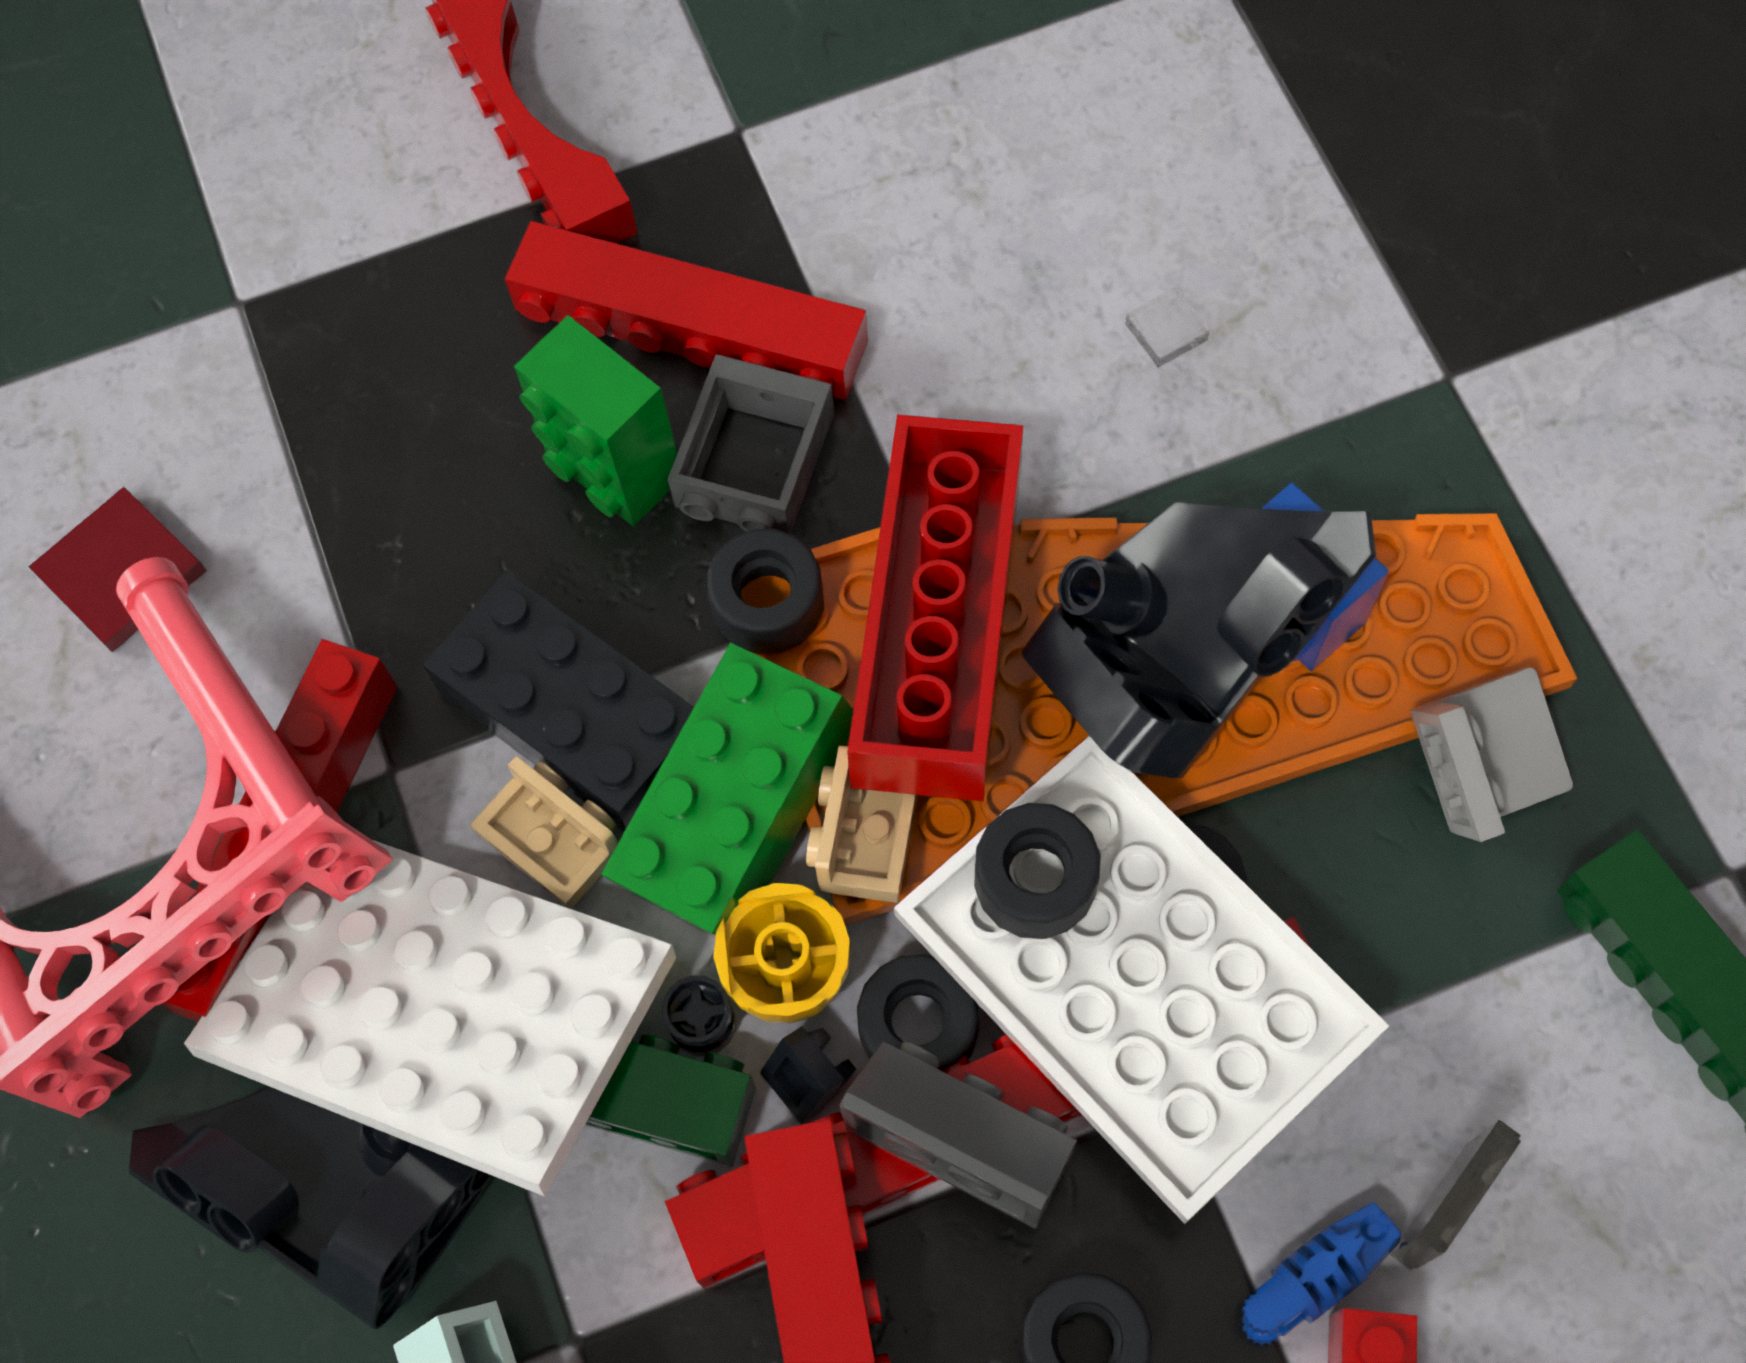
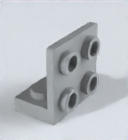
M1524 667L1410 710L1451 833L1478 842L1505 833L1501 816L1570 791L1573 787L1537 672L1533 668Z

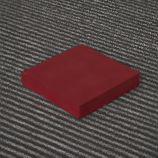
M125 487L121 488L28 566L111 652L139 630L116 592L119 578L130 566L143 559L152 557L169 559L177 566L188 587L207 571L202 563Z

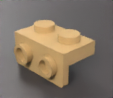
M839 745L835 767L824 766L822 771L818 802L819 805L827 806L823 827L812 826L807 845L806 865L816 869L819 892L899 903L918 795L850 788L848 746Z
M515 756L507 765L513 778L475 818L470 827L476 835L566 908L572 909L600 878L604 867L618 844L612 833V830L617 825L605 811L592 801L586 800L582 806H579L563 792L568 788V785L547 765L539 761L532 768L518 756Z

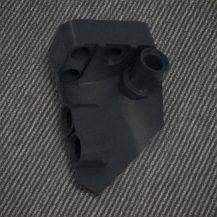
M1174 502L1103 560L1090 556H1079L1072 559L1064 567L1059 577L1057 588L1061 603L1054 605L1022 649V655L1030 667L1109 758L1122 767L1137 773L1181 779L1261 677L1271 676L1280 672L1298 656L1376 557L1371 513L1366 511L1273 510Z

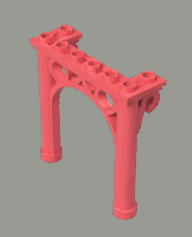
M162 557L143 559L130 566L119 578L116 592L202 734L206 749L207 770L204 791L195 818L175 853L147 885L119 907L89 923L61 931L31 932L16 927L0 908V1090L78 1118L104 1104L110 1097L111 1092L132 1076L128 1065L116 1061L112 1057L100 1053V1051L114 1045L122 1037L124 1031L153 1007L170 999L181 984L209 961L222 956L230 948L233 941L261 918L278 910L290 894L307 881L336 900L343 902L351 894L367 887L374 879L375 874L393 860L385 848L344 822L326 801L315 795L189 599V587L181 572L171 560ZM236 776L253 801L250 807L240 804L232 805ZM248 827L250 831L249 841L245 850L239 857L233 859L228 866L221 870L213 871L212 857L222 833ZM194 879L196 882L204 885L205 888L188 901L197 891L189 885ZM116 942L128 948L137 943L122 957H119L118 952L109 946ZM15 948L39 955L29 978L14 951ZM91 954L93 963L88 979L82 986L76 988L71 995L63 1000H59L57 994L58 983L73 956Z

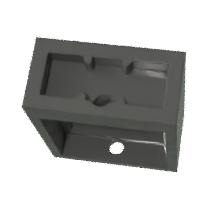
M716 354L668 477L674 506L694 519L711 521L713 518H718L736 523L746 532L754 529H777L791 534L834 416L832 385ZM728 408L805 428L779 500L701 480Z

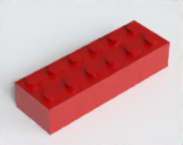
M897 414L847 750L850 788L984 802L1021 475L1024 425Z

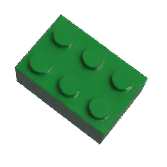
M567 315L514 365L523 390L519 397L523 405L533 416L535 423L531 426V429L544 446L546 452L542 455V458L546 465L563 481L568 482L574 478L587 489L585 492L589 500L603 514L613 517L617 513L634 527L670 491L668 477L676 459L677 450L662 390L647 376Z

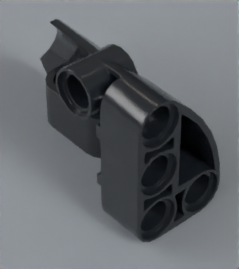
M267 1087L248 1097L209 1112L169 1124L133 1130L129 1161V1174L224 1242L246 1253L253 1252L258 1247L373 1329H379L390 1320L414 1292L455 1237L493 1177L272 1087Z

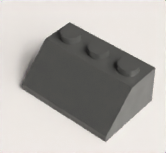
M883 1041L847 1090L840 1103L846 1130L1036 1229L1077 1140L1065 1135L1068 1125L1056 1116L1036 1107H1030L1027 1114L1001 1102L1004 1093L982 1078L966 1074L963 1081H960L938 1070L937 1068L941 1061L932 1053L915 1044L903 1042L900 1049H897Z

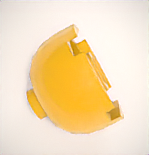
M773 883L749 891L738 900L739 905L734 908L726 923L723 918L716 930L713 958L724 990L740 1009L765 1022L793 1024L816 1016L836 999L849 974L851 944L842 915L833 905L831 907L825 899L816 896L815 891L803 885Z

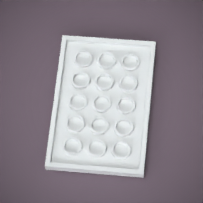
M1089 736L1006 809L1008 810L1026 803L1053 804L1075 814L1092 832L1101 854L1100 880L1093 903L1087 915L1068 932L1047 939L1020 938L999 928L983 911L974 888L976 847L986 827L894 907V914L1178 1218L1186 1224L1375 1042L1389 1025L1130 770L1109 758ZM1028 849L1019 852L1013 858L1009 868L1013 883L1018 889L1029 894L1044 895L1053 892L1060 886L1064 878V868L1061 860L1055 854L1044 849Z
M377 841L374 842L385 848L393 860L375 874L374 879L367 887L351 894L343 902L336 900L306 881L286 898L284 904L270 915L237 964L207 1016L201 1017L184 1042L185 1046L197 1058L546 1197L677 958L672 944Z

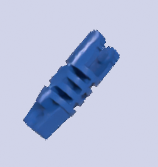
M1374 1202L1326 1227L1271 1270L1272 1278L1256 1289L1255 1295L1250 1294L1249 1300L1244 1301L1242 1323H1244L1243 1332L1247 1333V1339H1252L1253 1344L1259 1343L1263 1346V1344L1267 1343L1271 1345L1272 1341H1278L1279 1336H1285L1304 1320L1313 1323L1368 1279L1372 1272L1400 1243L1402 1234Z

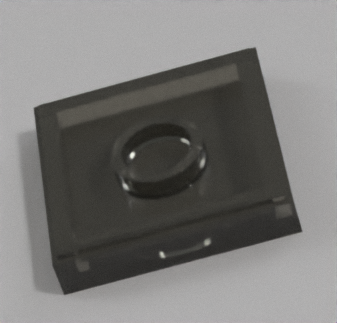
M1498 1120L1468 1142L1390 1255L1406 1268L1412 1270L1414 1268L1418 1269L1444 1254L1520 1144L1521 1140L1519 1138L1521 1135L1501 1120Z

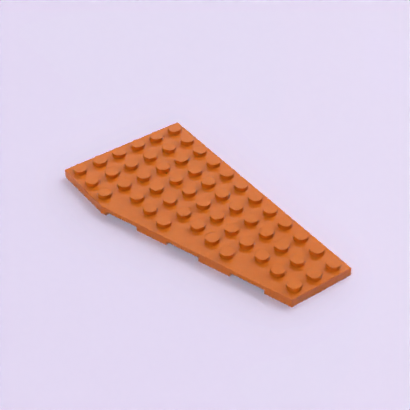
M1497 513L1417 514L1414 520H1372L1376 551L1375 558L1389 570V573L1365 625L1312 672L1297 660L1292 661L1286 668L1276 674L1261 677L1183 778L1175 779L1131 772L1179 817L1417 739L1419 737L1410 713L1411 709L1524 667L1536 670L1544 696L1571 688L1578 678ZM1117 518L1020 519V524H1015L984 802L918 795L899 903L1089 737L1082 726L1026 662L1022 655V649L1054 605L1061 603L1057 588L1059 577L1064 567L1072 559L1079 556H1090L1103 560L1148 523H1117ZM880 527L811 549L821 569L824 595V610L816 630L802 644L787 651L775 654H756L842 695L853 709ZM776 576L757 578L750 581L741 591L744 603L756 608L777 605L783 602L791 592L788 581ZM818 797L805 819L809 833L812 826L823 827L827 806L819 805ZM830 893L833 905L842 915L845 926L893 911L894 907L899 904Z

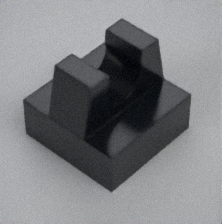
M800 1027L782 1038L760 1071V1074L801 1125L821 1113L826 1104L857 1070L849 1059L834 1066L822 1052L831 1039L824 1028L807 1033L803 1027Z

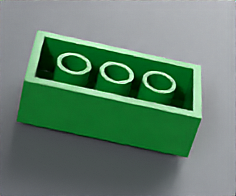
M730 642L601 875L635 896L715 938L716 930L722 919L724 918L726 923L734 908L739 905L738 900L751 890L771 884L819 796V786L824 766H835L839 745L846 746L849 740L854 709L842 695Z

